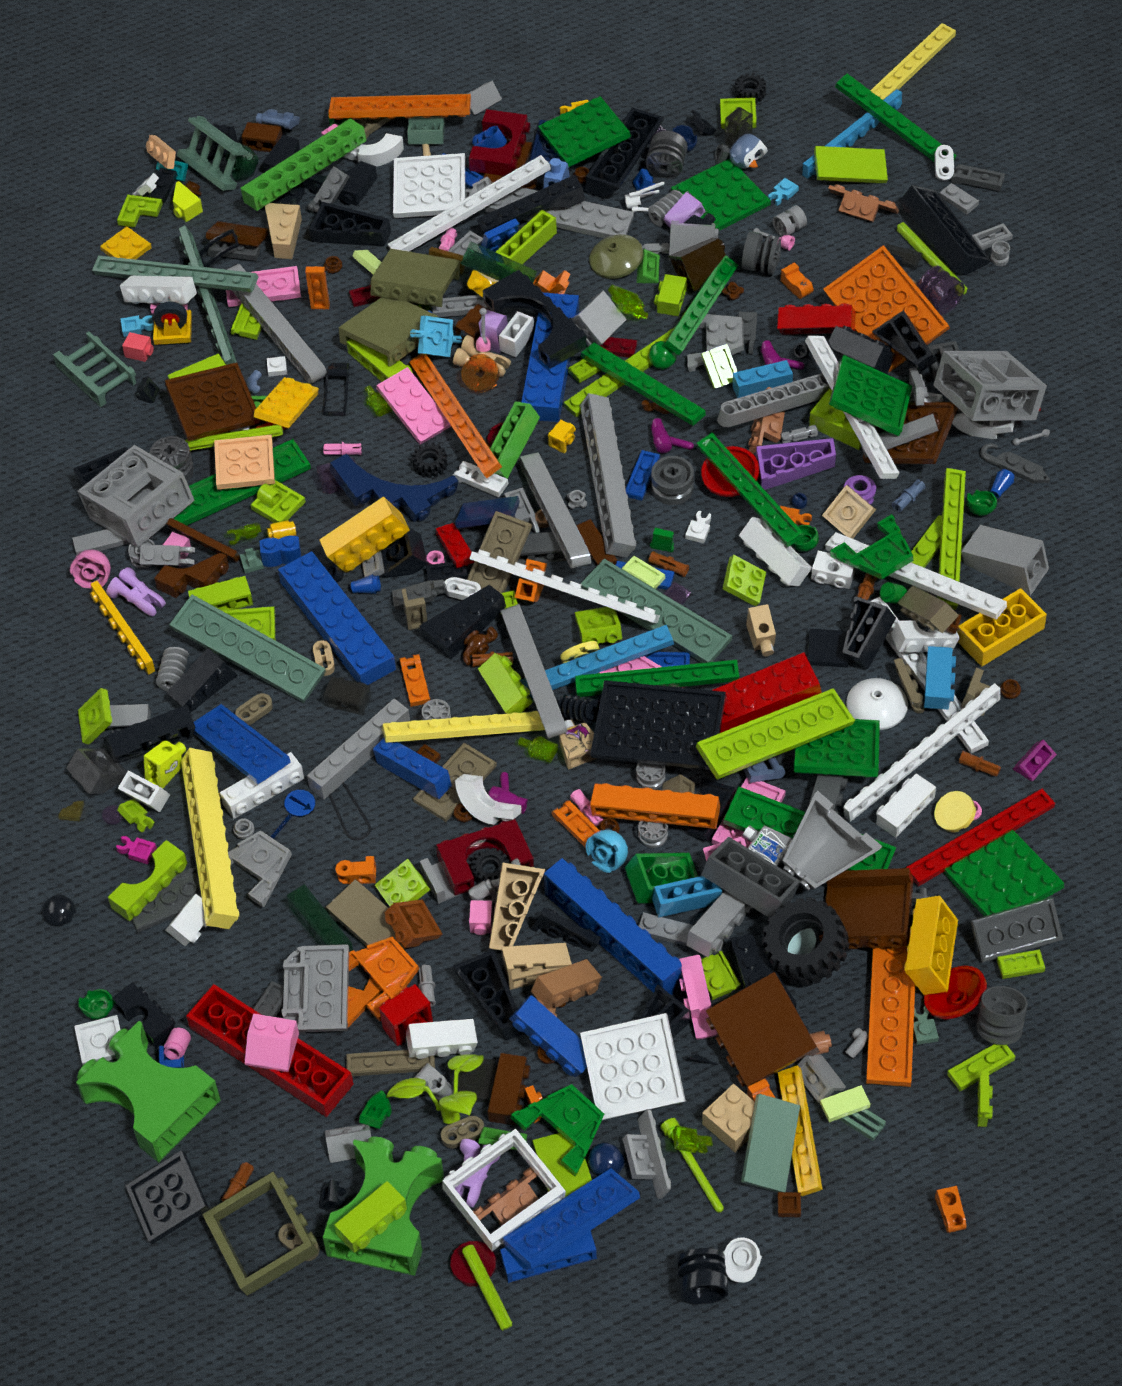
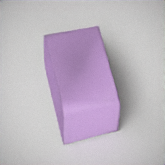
M686 192L665 215L664 221L671 228L672 220L684 223L692 215L701 217L706 211L700 201L689 192Z
M487 310L485 315V336L490 339V350L500 353L498 336L508 324L507 316ZM481 320L479 321L480 334H481Z

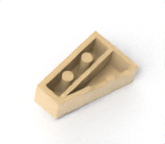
M269 203L265 206L274 257L293 259L302 221L300 205Z
M566 943L502 947L503 967L510 990L532 985L538 976L572 964Z

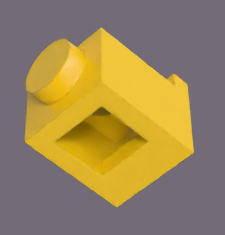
M560 420L548 434L549 446L565 454L566 446L571 445L574 441L575 426Z

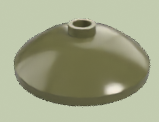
M624 234L612 235L604 238L594 246L590 253L589 262L592 270L597 275L609 279L621 278L638 268L643 259V248L641 243L632 236Z

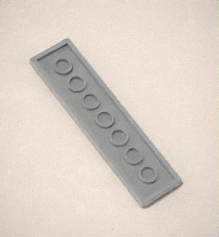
M519 187L512 193L488 205L486 212L495 211L537 191ZM586 201L570 208L556 207L543 210L556 217L557 228L601 238L618 234L627 235L634 217V212ZM536 212L524 218L523 220L530 221L539 212Z

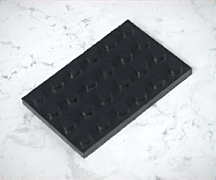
M604 680L591 747V758L710 770L697 750L696 744L720 733L727 696L726 692Z

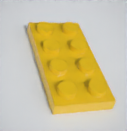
M284 377L255 409L254 417L290 428L318 395L319 388L308 383L295 381L293 378Z

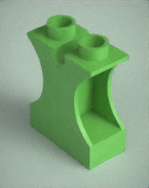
M138 1021L130 1030L121 1029L111 1039L109 1050L115 1054L117 1061L109 1062L104 1057L98 1061L96 1059L87 1061L80 1069L76 1083L85 1104L111 1102L129 1110L135 1117L133 1129L139 1147L159 1163L221 1100L215 1080L196 1065L187 1068H172L153 1060L147 1053L148 1040L143 1024Z
M370 1137L367 1142L354 1139L353 1147L356 1162L364 1171L365 1179L360 1192L348 1205L330 1213L323 1235L326 1254L328 1257L415 1276L422 1254V1245L419 1231L410 1221V1213L415 1201L425 1190L437 1183L443 1182L442 1159L438 1158L437 1153L430 1148L414 1146L411 1148V1152L405 1151L402 1160L396 1163L393 1161L392 1156L394 1145L389 1140L382 1137ZM388 1181L405 1198L407 1210L400 1219L392 1221L382 1234L374 1236L364 1249H359L354 1253L336 1235L334 1224Z

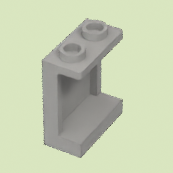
M672 220L669 255L710 238H718L719 229L715 228V223H712V225L684 224Z
M604 290L595 295L584 309L571 318L575 325L586 333V344L588 346L593 342L601 345L627 320Z

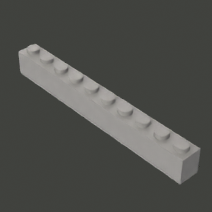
M588 393L580 404L605 550L606 554L626 558L635 550L636 540L634 538L633 524L630 516L631 511L628 506V495L626 494L625 480L619 457L620 451L618 450L617 436L615 435L614 421L612 419V408L609 398Z

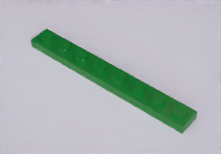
M848 73L836 83V89L935 162L934 154L936 149L942 145L940 142ZM942 151V155L947 156V152Z
M728 256L721 260L671 332L664 345L678 356L694 335L738 267V264Z
M593 342L581 352V357L688 424L694 426L706 416L703 408Z
M713 433L697 442L699 450L787 547L804 537L801 529Z
M737 660L578 675L575 676L577 696L585 697L602 695L604 680L685 687L733 682L739 679Z

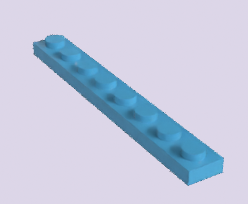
M896 89L884 101L898 110L902 105V92ZM867 112L825 146L851 147L857 139L864 137L867 131L875 128L880 121ZM814 155L803 163L802 176L807 179L812 175H816Z
M667 625L547 669L545 672L551 688L554 690L575 682V676L597 674L674 645V641ZM526 678L521 679V683L529 689Z

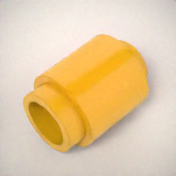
M287 520L270 524V528H267L268 538L280 539L285 536H296L294 522Z

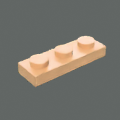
M149 135V141L146 143L147 152L167 169H174L176 151L156 135Z

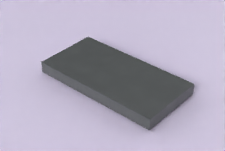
M197 866L178 873L171 883L163 888L156 898L142 909L138 916L132 919L137 932L176 917L195 894L201 897Z
M1051 897L970 920L979 959L982 963L997 959L999 956L1015 954L1063 940L1054 900Z

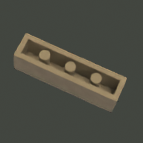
M912 586L897 602L902 608L900 610L902 614L916 621V623L919 622L924 627L927 626L933 632L937 630L943 633L959 616L946 602L915 586Z

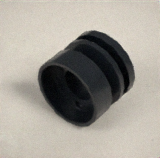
M696 1248L683 1252L677 1257L678 1276L681 1278L679 1280L680 1299L682 1301L695 1305L712 1304L728 1296L727 1277L724 1275L726 1273L725 1254L722 1251L712 1248Z

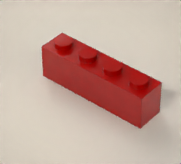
M842 303L839 306H832L830 304H822L821 306L805 304L803 307L785 305V307H779L777 329L784 335L832 334L836 326L840 328L847 326L855 331L856 311L852 305Z

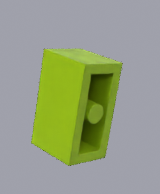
M665 274L664 280L659 283L658 291L660 293L659 295L656 294L654 305L657 306V313L679 316L687 291V278Z

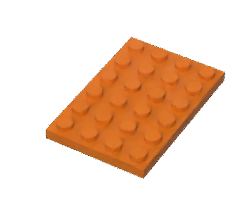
M884 245L823 289L835 306H839L842 303L853 306L856 311L855 331L863 333L873 340L879 339L872 331L903 310L909 316L927 345L950 329L948 323ZM892 349L891 352L896 354V357L888 372L906 361V359Z

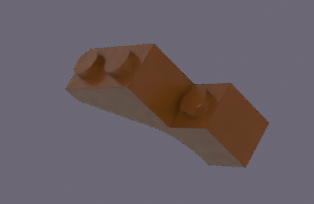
M218 553L184 569L165 565L154 578L156 588L163 593L177 598L180 593L185 592L187 585L193 588H201L217 583L221 575H225L228 571L227 555Z

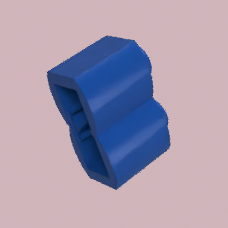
M285 536L280 539L266 538L259 541L261 559L265 567H275L281 564L287 565L301 557L298 536Z

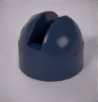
M796 493L792 497V506L796 509L805 508L807 506L806 495Z

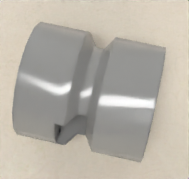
M797 205L792 206L773 218V226L780 236L791 235L807 225L805 213Z

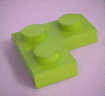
M127 195L117 219L118 225L136 227L140 215L158 217L163 205L162 199Z

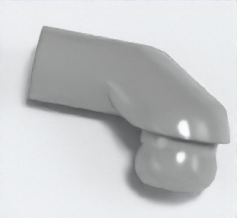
M861 1028L854 1030L852 1036L855 1040L845 1051L852 1059L863 1049L868 1038L867 1032L862 1031Z

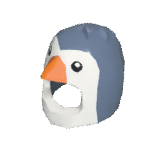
M744 134L731 146L730 159L740 169L756 168L758 166L755 160L763 157L768 150L756 136Z

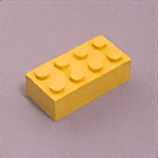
M382 497L319 540L327 557L347 573L398 538H401L410 529L402 513L385 497Z
M1021 588L1002 599L1007 601V607L997 620L979 613L958 626V643L981 667L1045 628L1047 614Z
M941 896L916 899V905L913 909V924L910 927L911 936L907 946L908 955L907 961L904 964V970L923 995L948 992L958 919Z

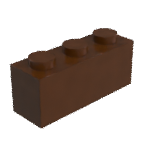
M500 1053L488 1108L489 1122L508 1125L516 1124L510 1117L513 1112L522 1110L520 1100L525 1098V1088H527L524 1085L525 1078L529 1079L531 1066L527 1065V1057Z

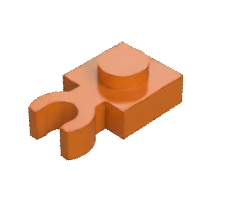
M780 506L795 524L810 525V523L804 521H812L811 514L804 513L801 515L799 514V509Z

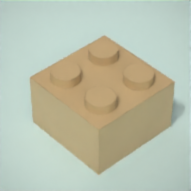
M732 1084L703 1112L702 1124L731 1150L736 1152L749 1139L755 1102L735 1084Z

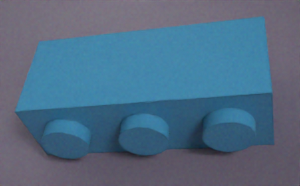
M787 360L733 373V390L737 398L764 391L767 387L774 388L793 382V373Z
M928 646L924 708L949 710L950 702H954L955 690L951 689V685H955V673L951 672L952 668L956 667V656H952L953 648Z
M700 876L655 886L652 901L659 918L712 906L721 896L722 889L705 877Z

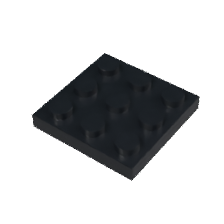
M182 1150L125 1185L148 1242L151 1244L156 1243L210 1209L188 1157Z

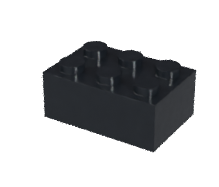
M836 326L828 341V345L834 352L850 357L885 374L888 373L896 357V354L891 352L892 348L876 339L873 340L863 333H857L847 326H843V328Z

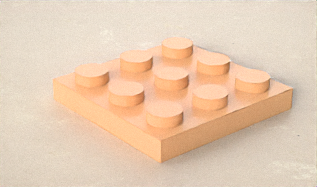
M272 435L214 441L217 490L257 486L265 483L275 484Z

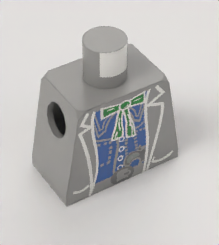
M749 825L742 835L752 842L748 849L777 867L782 863L793 840L765 825L760 832Z

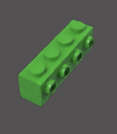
M515 401L490 449L502 468L494 474L508 479L540 416L531 404Z

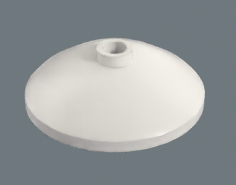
M871 678L853 686L848 693L846 707L854 719L880 720V730L894 727L903 720L907 713L908 701L904 691L897 684L886 679Z

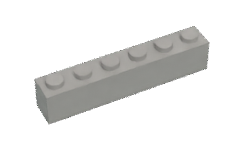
M393 699L307 775L309 788L322 799L328 797L330 793L374 756L373 748L384 738L382 731L383 723L410 721L409 709L396 699Z

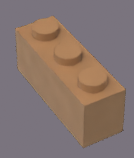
M585 959L538 976L531 992L537 999L542 1000L547 1009L559 1007L571 1000L576 1001L582 996L594 994L598 990L602 977L591 963Z

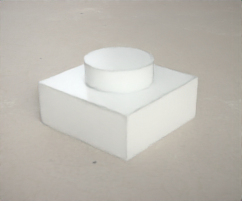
M285 356L267 358L269 377L287 374Z

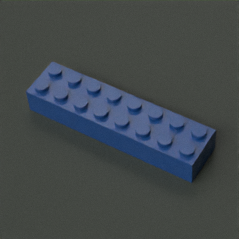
M543 293L546 297H550L556 307H560L568 318H572L579 313V295ZM538 312L521 402L532 405L540 416L539 421L559 422L571 357L551 369L539 359L538 345L546 340L553 327L550 321Z
M312 551L278 569L280 583L323 639L330 644L333 652L361 688L396 670L394 655Z
M562 858L544 872L545 895L580 927L591 930L601 938L599 944L650 991L654 993L657 984L671 995L680 988L679 979L682 978L681 961L676 956L672 957L660 942H655L646 929H641L631 916H626L619 905L615 902L612 903L601 889L597 890L588 877L582 876L577 872L576 867L572 863H567Z

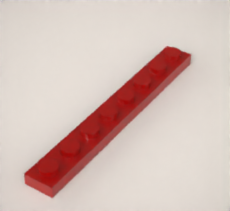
M1040 789L906 868L910 869L913 881L919 887L943 873L946 868L1011 830L1015 831L1053 809L1055 802L1043 789Z

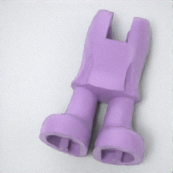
M128 567L119 573V579L117 577L112 579L106 590L108 597L115 599L122 595L127 599V602L133 603L142 612L152 617L157 612L151 603L159 608H163L166 604L159 594L149 589L144 582L139 581L136 578L135 571Z
M470 1139L461 1140L460 1150L464 1154V1161L470 1157L475 1158L480 1154L481 1147L477 1142ZM500 1156L455 1187V1190L461 1197L465 1188L470 1189L466 1201L469 1207L473 1208L477 1203L483 1182L488 1177L487 1172L491 1165L499 1160Z

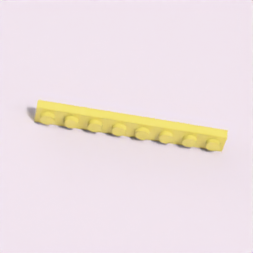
M943 23L940 24L870 91L884 100L896 89L899 90L956 36V30Z
M538 711L383 723L382 726L386 743L545 730Z

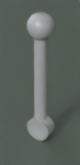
M1044 429L1042 433L1021 439L1015 438L1012 442L1013 445L1017 446L1021 442L1042 436L1048 437L1050 431Z

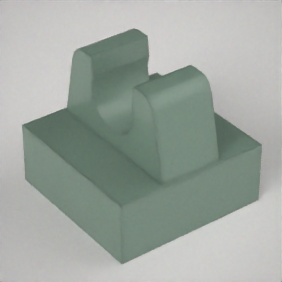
M253 548L245 549L244 554H240L245 573L264 569L259 550L253 551Z

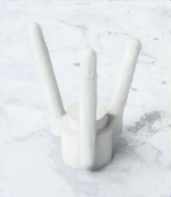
M660 182L624 195L627 209H632V212H648L649 208L638 207V205H641L640 198L659 193V190H650L658 188L665 183Z

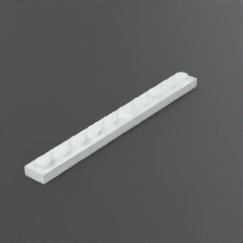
M542 155L538 156L388 243L389 249L408 252L507 194L512 193L519 187L529 183L531 180L543 175L551 169L550 164Z
M808 336L805 342L831 390H833L839 363L824 336ZM844 412L880 479H896L899 471L874 426Z
M837 532L825 544V548L829 552L843 542L856 553L869 546ZM909 563L889 575L996 620L1007 607V601L913 563Z
M481 549L478 552L472 551L470 556L471 560L635 617L658 623L660 615L655 614L656 610L645 606L644 609L637 608V603L628 600L622 603L618 601L619 597L611 594H607L606 597L599 595L600 591L590 587L588 590L582 589V584L570 581V584L562 582V577L553 574L551 578L547 577L542 570L536 568L533 571L527 570V565L515 562V565L508 563L509 559L497 556L495 559L490 557L489 552Z
M880 597L871 600L872 602L887 606L889 608L886 602L882 601ZM896 617L885 639L899 658L902 657L904 664H909L913 677L925 691L927 657L923 652H898L891 636L897 621H899ZM954 695V702H950L949 710H938L948 722L954 713L960 712L964 708L961 707L960 701ZM974 721L957 735L970 754L989 744V740Z
M995 683L991 687L985 688L980 696L975 700H970L960 712L954 713L947 723L941 724L931 736L925 737L915 749H910L903 759L894 762L890 769L884 774H880L870 786H865L854 799H849L843 807L844 817L849 822L854 820L1000 700V688Z

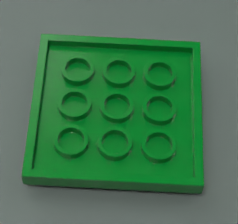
M601 96L538 126L540 133L561 160L568 163V167L631 137L630 131Z
M730 158L671 187V191L678 190L683 195L688 191L700 201L706 211L700 218L703 219L707 213L712 214L716 219L714 222L715 228L719 229V231L771 205V200L739 167L732 163Z
M843 355L839 363L829 405L851 414L855 418L862 419L873 426L882 428L888 433L899 436L903 429L912 385Z
M855 719L854 724L795 748L794 772L878 777L880 720Z
M1014 830L954 863L944 871L948 879L983 916L1046 899L1064 888V882Z

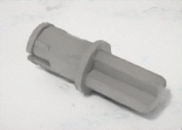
M424 964L419 967L420 983L418 987L430 1001L431 1006H435L434 988L436 986L432 978V969L430 965Z

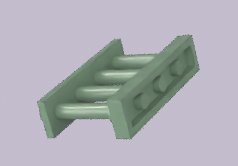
M205 117L189 118L188 121L195 126V130L189 147L187 149H179L177 156L221 190L236 189L237 183L231 179L230 175L237 156L247 155L248 151L240 143L234 142L210 124ZM201 132H203L207 137L201 155H199L196 147ZM214 140L219 145L211 164L208 162L207 157ZM226 149L230 152V156L223 173L220 171L219 165Z
M87 332L88 344L69 356H64L60 351L53 354L56 367L95 403L102 407L106 404V393L120 383L128 380L134 386L136 384V373L132 367L125 365L104 346L99 337ZM92 349L98 353L80 366H75L72 363ZM104 359L109 363V365L92 376L84 374L85 371ZM115 369L120 373L119 376L102 387H98L95 382Z

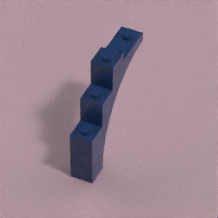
M347 453L330 462L329 472L355 507L359 504L367 503L371 497L375 502L385 497L395 508L399 509L401 506L413 522L425 520L429 516L431 506L436 505L443 497H449L457 491L458 480L454 475L439 482L410 486L384 481L367 473Z

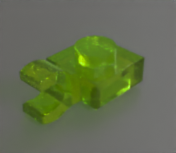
M256 522L237 529L227 530V534L234 533L236 535L235 539L230 540L229 543L236 544L240 537L244 536L247 539L258 536L257 533L261 532L260 524Z
M677 1125L673 1129L674 1147L677 1150L707 1153V1146L713 1145L712 1137L697 1135V1129Z

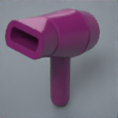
M770 341L762 342L760 351L765 365L787 360L791 368L801 370L805 367L803 362L781 358Z
M659 418L653 419L651 425L653 443L659 453L669 452L672 449V445L689 450L694 448L692 442L669 436L662 420Z
M502 772L500 775L501 787L493 786L489 790L488 795L497 802L521 805V813L524 814L528 799L519 797L509 791L508 773Z

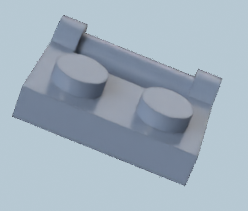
M268 109L266 112L258 113L256 116V123L283 126L285 129H292L299 124L300 117L294 116L293 113L285 112L282 114L274 109Z
M775 756L767 759L772 769L768 770L764 761L743 769L750 783L779 779L785 775L786 771L783 766L779 765Z

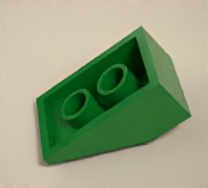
M690 853L635 854L625 867L637 903H653L652 897L655 886L698 877Z

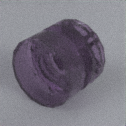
M941 266L930 268L917 283V287L941 316L946 315L958 305L965 289L962 282L950 276L949 272L945 271Z

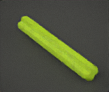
M474 1245L466 1246L463 1248L462 1253L502 1331L509 1329L512 1326V1321Z

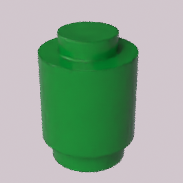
M887 582L880 588V598L884 602L897 604L907 593V589L903 585Z

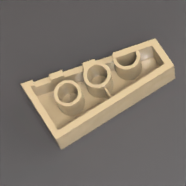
M502 863L489 949L502 951V947L514 945L545 869Z

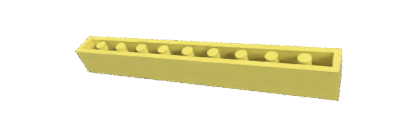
M189 748L181 759L205 923L206 926L230 929L239 917V910L236 906V892H234L233 887L234 878L231 875L230 869L231 860L228 856V842H226V828L223 825L222 819L223 810L220 806L215 762L213 761L212 752Z

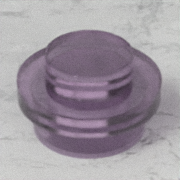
M111 805L104 809L102 817L107 824L115 825L122 820L123 816L117 811L119 806Z

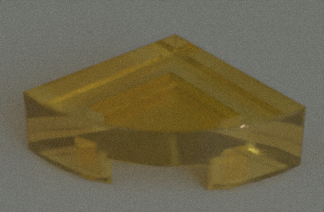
M75 801L72 805L63 808L59 813V819L80 822L84 801Z

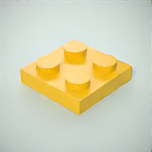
M127 226L100 246L101 251L109 257L135 260L152 248L151 243Z

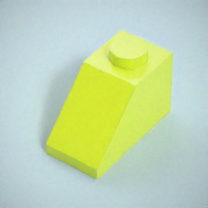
M180 181L176 182L173 211L177 218H182L187 222L203 212L201 199Z

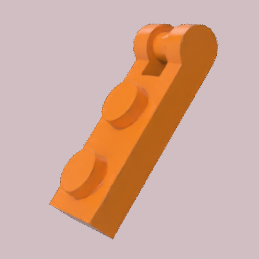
M419 654L413 655L412 658L408 659L405 657L399 658L410 706H418L430 701ZM415 665V668L408 670V666Z
M569 800L563 803V807L560 809L556 808L551 812L555 820L560 822L585 848L587 839L600 831Z

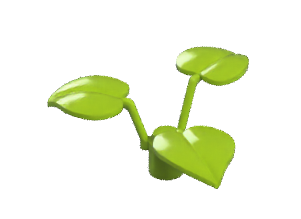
M463 1054L449 1060L448 1068L455 1070L453 1095L441 1098L439 1103L430 1088L425 1086L426 1081L421 1078H409L398 1082L389 1090L387 1098L391 1096L396 1098H413L426 1091L435 1104L436 1110H441L443 1122L446 1124L457 1122L460 1120L459 1113L471 1114L477 1100V1095L474 1092H458V1074L460 1071L470 1072L478 1068L482 1064L484 1056Z

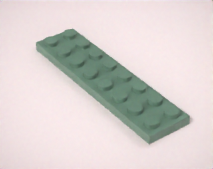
M603 559L581 583L582 589L594 588L600 591L599 595L606 597L607 594L619 597L618 601L622 603L628 600L637 603V608L644 609L645 606L656 610L655 614L660 615L658 623H653L621 611L618 612L649 631L667 625L673 638L674 646L689 653L690 656L702 663L713 662L732 641V635L606 559Z
M194 595L189 597L170 623L172 630L206 649L209 648L213 653L303 703L326 673L324 667Z

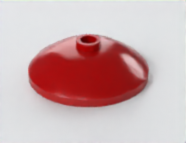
M737 446L726 447L757 481L759 477V464L756 457L747 449ZM706 458L701 469L702 480L706 488L719 496L732 497L740 495L709 459Z
M972 966L951 968L948 992L925 995V1006L931 1015L940 1019H954L966 1015L981 1002L983 992L987 989L986 979L979 969Z

